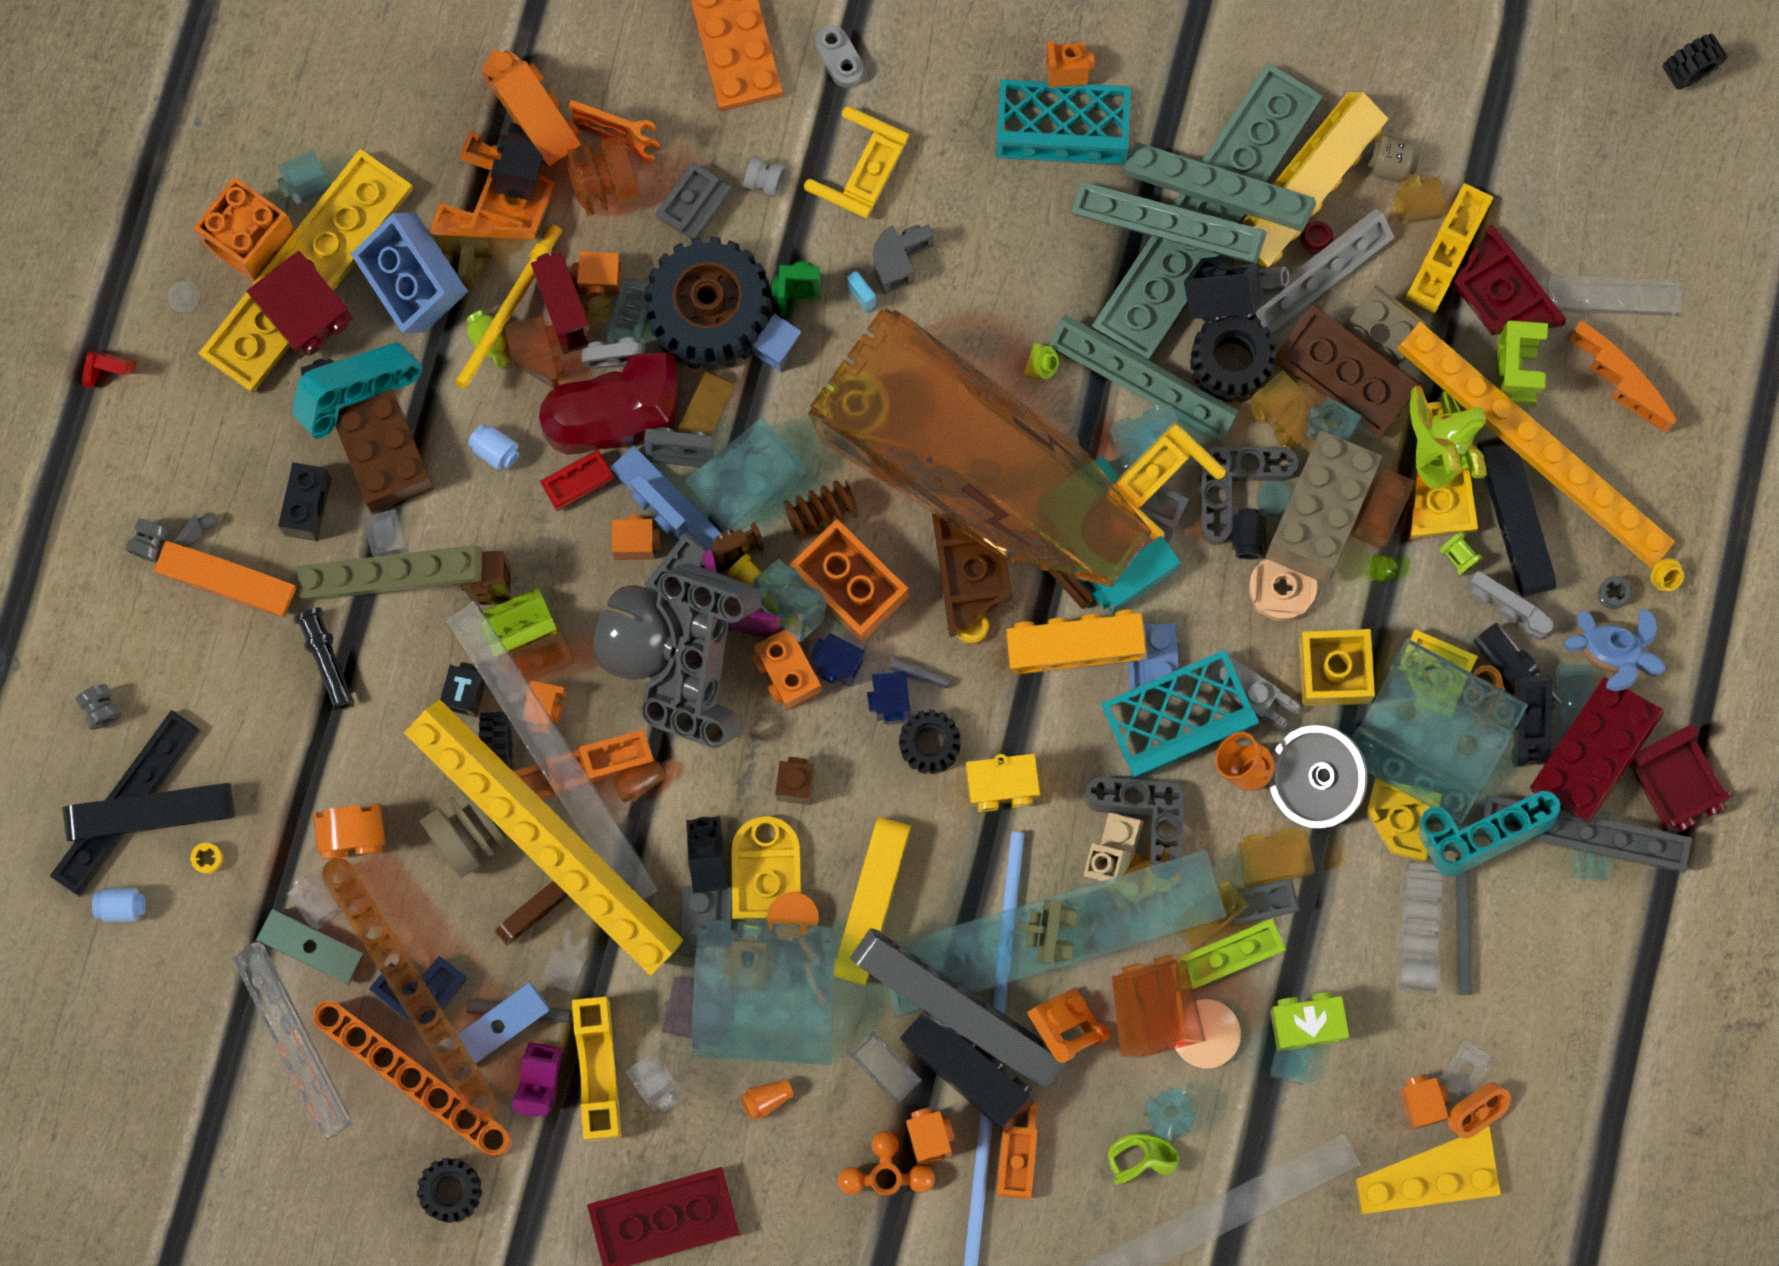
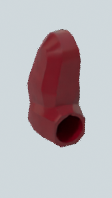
M668 353L634 354L628 357L622 372L613 371L591 380L564 383L548 393L540 407L539 420L544 438L553 449L566 455H573L590 450L619 448L643 441L646 429H656L658 427L673 429L680 395V381L675 356Z

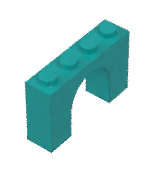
M1102 455L1085 466V469L1090 472L1089 477L1086 473H1083L1084 469L1082 468L1039 497L1036 501L1037 511L1035 515L1045 529L1050 527L1057 536L1054 542L1064 556L1070 554L1076 565L1073 567H1077L1076 574L1084 583L1089 581L1095 589L1093 595L1099 606L1103 610L1108 607L1114 615L1115 612L1121 610L1176 573L1180 568L1181 562L1162 536L1130 557L1120 560H1109L1099 557L1086 546L1081 535V523L1093 508L1108 499L1105 495V489H1109L1119 479V476Z

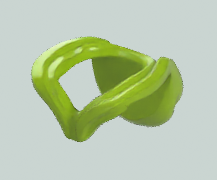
M1129 1134L1116 1140L1108 1150V1161L1115 1174L1113 1178L1114 1184H1125V1182L1132 1180L1148 1167H1151L1161 1175H1171L1177 1168L1179 1154L1167 1140L1155 1135ZM1131 1146H1141L1145 1151L1142 1161L1121 1172L1115 1156Z

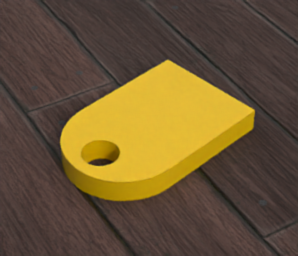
M756 817L743 824L734 836L731 850L733 921L767 920L769 907L777 897L788 892L801 893L799 840L794 830L786 822L775 817ZM763 825L773 827L776 832L774 839L769 843H762L756 838L758 828Z

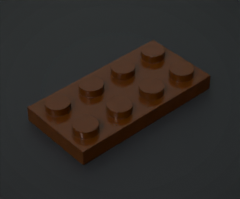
M1316 304L1312 305L1276 355V361L1378 438L1384 436L1410 401L1411 390L1415 386L1422 385Z

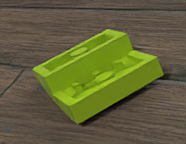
M539 587L477 613L494 657L557 630Z

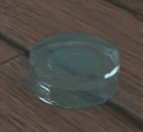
M1266 482L1261 486L1257 494L1259 509L1269 516L1283 514L1291 498L1290 490L1282 482Z

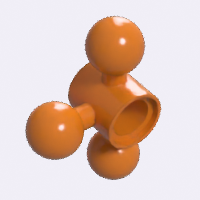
M881 1131L872 1139L871 1147L874 1154L880 1158V1164L872 1170L871 1174H863L858 1168L847 1167L840 1172L837 1179L840 1190L845 1194L855 1195L862 1191L864 1187H872L878 1195L883 1197L893 1196L900 1190L901 1186L908 1185L917 1193H925L935 1183L933 1171L925 1165H917L909 1173H900L899 1169L892 1164V1157L899 1149V1140L895 1134L889 1131ZM885 1170L893 1172L896 1176L895 1185L887 1190L881 1189L876 1184L877 1175Z

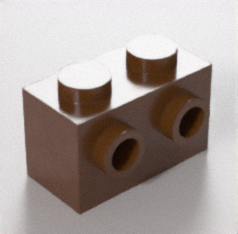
M503 551L482 552L481 581L461 583L462 591H466L471 601H475L478 605H493L496 603V600L511 599V567Z

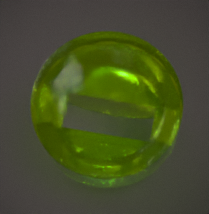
M1375 554L1370 566L1371 580L1386 582L1394 578L1396 573L1391 570L1397 568L1395 560L1386 555Z

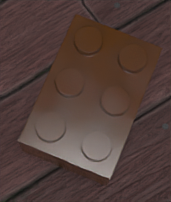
M393 389L339 410L335 427L364 501L371 513L434 489L401 404Z

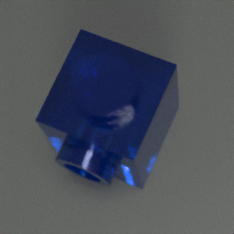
M830 632L825 640L821 638L818 640L811 653V656L815 658L813 661L814 669L818 670L816 674L820 678L832 684L837 680L849 687L866 659L864 650Z
M906 671L872 675L874 691L867 692L869 712L876 711L877 721L884 720L886 725L905 722L904 718L911 716Z

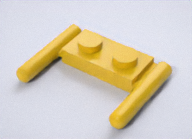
M846 106L842 110L843 118L874 133L843 193L813 179L806 180L804 189L811 194L868 219L872 208L875 206L903 152L904 146L909 140L910 134L855 108Z
M1174 422L1119 477L1116 483L1111 486V489H1108L1109 492H1105V495L1152 540H1155L1160 536L1164 538L1165 533L1139 507L1180 468L1190 455L1217 480L1224 478L1226 470L1185 430ZM1121 499H1124L1126 503H1122Z

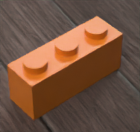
M519 61L488 82V84L513 121L520 126L543 155L542 164L550 167L581 145L577 139L580 132L570 118L565 120L558 109L562 105L552 91L547 93L540 82L544 79L538 68L533 63L528 65L526 61Z

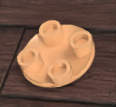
M1210 999L1193 1001L1183 1007L1174 1019L1172 1026L1173 1045L1180 1057L1190 1066L1199 1068L1221 1066L1234 1056L1240 1044L1241 1029L1237 1017L1226 1005Z

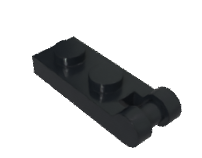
M1549 675L1515 678L1514 747L1512 748L1514 767H1525L1527 763L1531 762L1544 765L1551 756L1553 679ZM1537 744L1535 748L1528 749V745Z

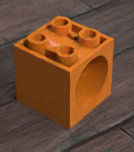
M236 177L232 178L193 227L208 251L253 283L295 231L285 212Z

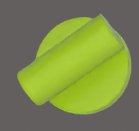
M1034 343L1023 375L1030 379L1051 378L1059 366V359L1055 349L1051 346Z

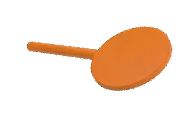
M784 893L777 897L769 907L767 914L768 926L772 934L779 940L790 944L799 943L819 1000L822 1004H825L827 999L805 940L813 935L818 926L819 914L817 907L808 896L802 893Z

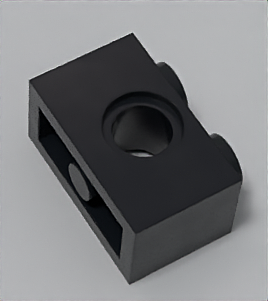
M292 462L278 527L285 536L318 542L332 479L326 468Z

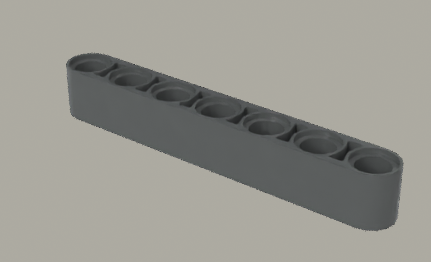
M869 928L850 956L852 961L860 968L1045 1090L1051 1089L1069 1062H1058L1043 1039L876 929Z

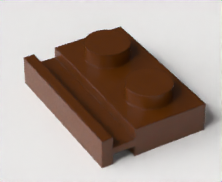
M755 522L751 523V529L744 533L742 529L736 532L730 529L715 538L716 542L712 543L711 546L715 561L721 571L733 566L746 553L751 556L750 551L757 547L759 551L764 550L761 532Z

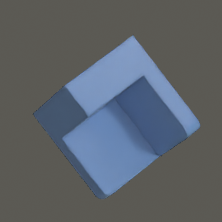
M774 314L767 323L765 330L758 336V340L752 345L753 355L777 371L782 372L788 363L787 354L801 336V331Z

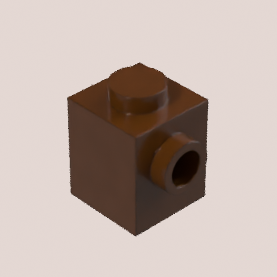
M788 757L787 762L779 761L775 793L777 801L811 805L815 776L814 765L808 764L807 759L799 757Z

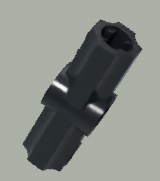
M1498 622L1474 639L1473 642L1485 658L1500 672L1504 688L1511 694L1515 693V678L1539 676L1540 670L1534 659L1525 650H1519ZM1554 692L1552 695V710L1561 703Z

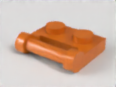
M1076 987L1027 1012L1053 1057L1060 1063L1073 1059L1075 1053L1091 1045L1098 1046L1109 1039L1107 1027L1102 1023H1097L1086 1001L1081 997ZM1080 1026L1084 1033L1070 1041L1064 1040L1061 1036Z

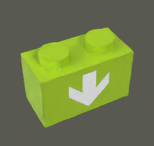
M1332 992L1312 995V1001L1300 1003L1298 997L1281 999L1277 1001L1278 1006H1274L1270 1010L1277 1052L1345 1042L1349 1038L1342 996L1333 997Z

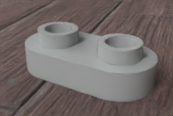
M834 25L825 26L819 30L815 38L816 50L832 79L841 87L850 88L856 86L863 78V63L847 34L842 28ZM829 37H834L837 39V42L835 44H828L826 40ZM844 64L853 66L850 71H843L841 67Z
M632 337L622 338L619 340V343L615 344L592 342L588 344V348L581 351L582 365L595 369L626 365L628 357L634 354H646V346L639 343V339Z

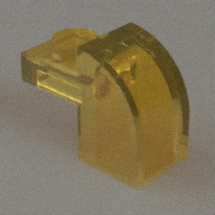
M436 235V244L443 254L460 256L458 277L465 288L475 289L476 278L481 279L483 271V260L479 258L492 259V250L488 238Z

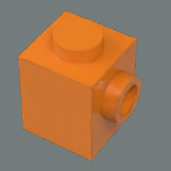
M579 251V262H573L572 280L577 282L580 293H585V296L590 298H603L605 294L620 295L622 262L619 253Z
M633 514L628 515L627 519L612 520V554L614 560H655V549H661L660 529H655L652 519H647L645 515Z
M1426 1074L1405 1080L1407 1086L1402 1087L1399 1092L1411 1130L1439 1123L1449 1118L1445 1105L1450 1102L1444 1084L1439 1085L1437 1078L1427 1080Z

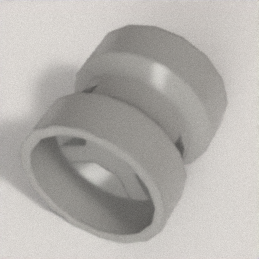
M753 156L745 174L743 187L751 190L762 188L765 195L775 198L782 185L786 168L776 163L769 166V164L765 163L764 159Z

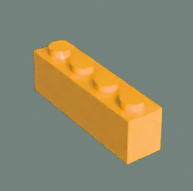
M1134 610L1117 611L1115 616L1102 618L1101 614H1087L1081 616L1079 621L1068 622L1067 618H1053L1048 620V624L1035 626L1034 622H1019L1014 624V628L1006 629L1009 663L1013 675L1148 660L1144 620L1142 614H1135Z

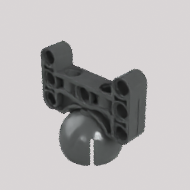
M686 563L664 573L659 578L658 592L638 585L624 586L615 591L607 602L608 606L634 615L635 619L614 611L604 610L599 616L593 642L594 657L606 672L615 677L630 680L650 678L651 681L645 684L644 699L641 706V714L645 722L652 727L710 748H719L738 737L743 729L740 716L731 709L717 705L728 624L729 622H738L755 613L760 608L761 596L759 591L748 583Z

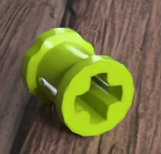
M1463 532L1453 536L1438 550L1440 554H1446L1458 569L1457 574L1459 576L1467 573L1483 559L1480 554H1476L1466 543Z

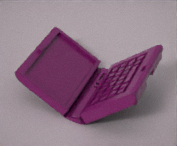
M709 549L701 557L705 566L704 569L717 573L713 552ZM756 611L738 622H729L728 624L729 630L769 638L782 631L779 616Z

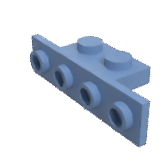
M634 445L610 467V470L633 493L631 498L644 511L648 508L656 516L654 521L665 533L668 534L671 531L680 540L685 532H689L704 546L712 550L711 544L716 542L715 538L721 533Z

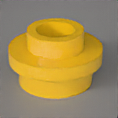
M1666 558L1654 566L1650 580L1652 585L1658 590L1673 591L1683 582L1684 572L1678 561L1673 558Z

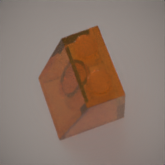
M1173 954L1153 959L1155 965L1142 968L1141 963L1128 965L1121 968L1122 974L1112 976L1119 1045L1122 1057L1143 1058L1206 1041L1186 960L1175 959Z

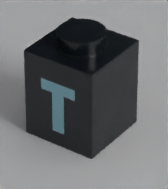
M460 662L459 667L449 665L440 700L452 712L477 717L486 683V677L483 672L479 671L480 667L465 662Z

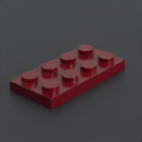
M1605 676L1530 786L1533 793L1541 791L1551 792L1559 799L1561 809L1589 825L1664 715L1661 707L1628 689L1620 691L1608 689L1606 684L1609 679Z
M722 1167L587 1204L602 1266H633L740 1236Z

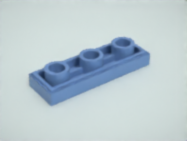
M529 981L450 1038L446 1044L464 1068L468 1070L546 1014L551 1008L533 983ZM494 1021H502L504 1029H497L494 1026Z

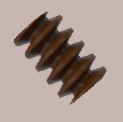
M846 479L845 487L839 481H833V492L825 485L820 486V497L813 490L808 491V502L800 495L795 496V507L788 500L783 501L786 515L795 535L796 531H799L807 538L809 526H812L819 533L821 532V521H824L829 527L833 523L834 516L842 523H845V512L847 511L854 518L858 517L857 505Z

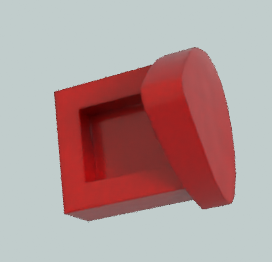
M100 350L88 351L83 370V386L93 388L101 369L123 376L134 374L137 361Z

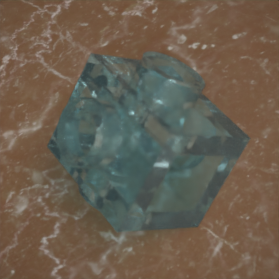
M1168 1087L1167 1092L1160 1090L1157 1098L1150 1096L1144 1116L1149 1117L1147 1127L1153 1129V1135L1172 1141L1173 1136L1180 1138L1183 1130L1190 1132L1196 1112L1191 1111L1193 1102L1186 1100L1187 1093ZM1168 1106L1175 1107L1178 1112L1177 1117L1174 1119L1167 1118L1164 1113L1165 1108Z

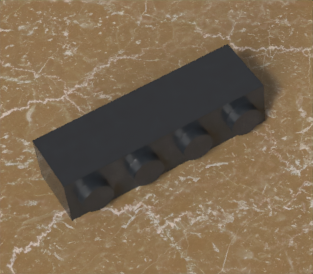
M925 1010L900 1037L906 1048L1005 1134H1008L1034 1104L1029 1095L1032 1089L1017 1076L1011 1080L1003 1073L1006 1067L991 1054L986 1058L977 1050L979 1046L964 1036H960L952 1028Z

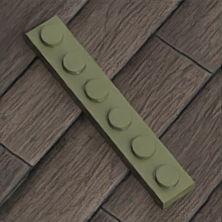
M471 545L298 566L297 599L311 601L479 582L482 578V548Z

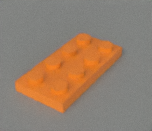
M691 0L719 111L723 112L783 97L758 0Z

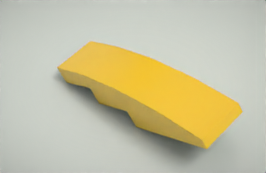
M1466 183L1463 184L1405 300L1434 314L1436 313L1494 198L1493 196Z

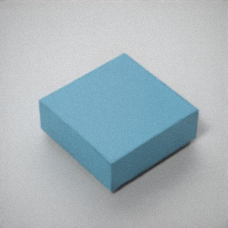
M855 271L846 277L848 290L867 313L876 307V295L862 276Z

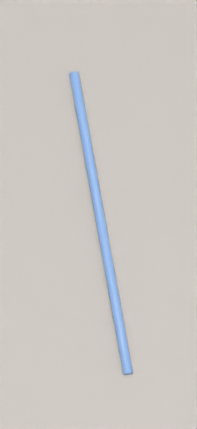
M1011 832L992 1002V1006L1005 1014L1025 835L1021 832ZM981 1112L964 1266H978L993 1122Z

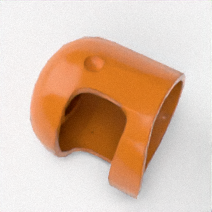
M1236 732L1226 738L1217 749L1215 756L1216 769L1220 775L1243 791L1262 789L1273 777L1275 770L1273 756L1267 748L1260 745L1250 734ZM1240 738H1249L1254 744L1240 746L1236 741Z

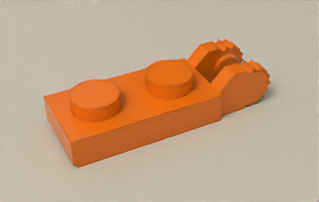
M1033 1101L1034 1104L1027 1111V1128L1013 1127L1008 1134L1002 1131L996 1196L1031 1200L1038 1129H1035L1038 1102Z

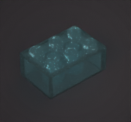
M762 417L686 479L685 482L690 494L724 532L730 529L736 532L747 527L805 479L807 471L805 464Z

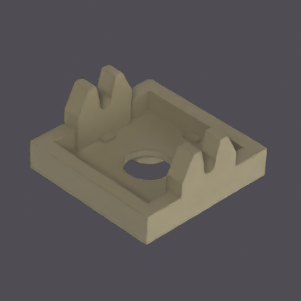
M1375 285L1351 316L1345 327L1397 366H1400L1406 357L1397 350V347L1420 321L1426 327H1429V325L1378 285ZM1384 324L1389 328L1390 337L1386 342L1381 343L1374 340L1372 337L1374 325Z

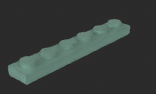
M1138 142L1135 144L1123 167L1125 176L1303 232L1316 206L1314 197Z
M1082 181L1071 211L1075 216L1252 264H1257L1267 234L1262 229Z
M1066 314L1060 319L1048 345L1220 442H1223L1239 412L1237 409Z

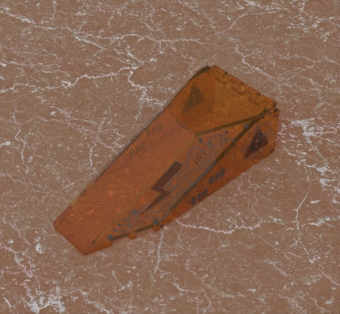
M887 308L881 309L867 328L870 333L875 335L874 338L863 333L847 355L855 362L854 365L843 360L829 379L828 383L835 388V391L833 392L823 387L810 405L812 409L807 415L821 443L1009 562L1016 563V561L1040 566V569L1049 572L1050 569L1073 574L1077 579L1113 587L1148 539L1151 530L1091 456L912 319L895 309L893 312Z

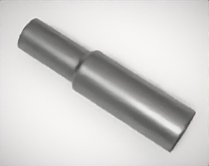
M895 656L889 669L892 672L924 683L929 682L946 689L951 680L950 677L930 671L927 667Z

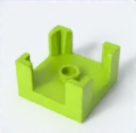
M1507 321L1497 340L1495 386L1518 406L1535 407L1537 404L1536 393H1542L1545 390L1546 374L1539 371L1522 370L1523 358L1534 359L1537 357L1539 340L1547 339L1548 323Z

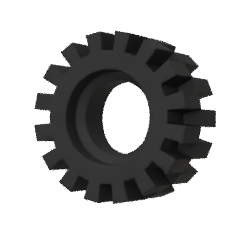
M1710 33L1709 35H1703L1700 39L1693 40L1691 44H1686L1683 49L1677 50L1674 53L1675 55L1670 56L1663 63L1662 68L1677 90H1681L1691 86L1694 82L1701 81V78L1710 75V72L1718 69L1719 65H1722L1728 57L1714 34Z
M929 709V712H924V710L918 711L916 716L911 715L908 718V722L903 724L901 734L899 735L902 757L904 761L908 762L909 767L918 769L919 773L930 772V774H936V771L941 770L943 772L947 770V767L955 762L956 756L959 755L960 732L956 728L953 719L947 718L943 712L939 714L932 709ZM925 730L937 731L943 738L942 748L935 754L921 752L916 744L917 737L921 732Z
M509 712L481 713L479 717V738L512 770L513 735Z
M442 1158L441 1161L432 1162L428 1169H424L422 1172L423 1176L421 1179L419 1178L417 1183L419 1185L417 1197L420 1199L421 1207L429 1216L447 1223L459 1222L467 1216L470 1217L473 1214V1210L478 1208L480 1204L479 1199L483 1193V1190H481L482 1182L477 1172L469 1164L455 1158ZM446 1177L459 1179L463 1186L461 1198L453 1204H445L437 1196V1186Z

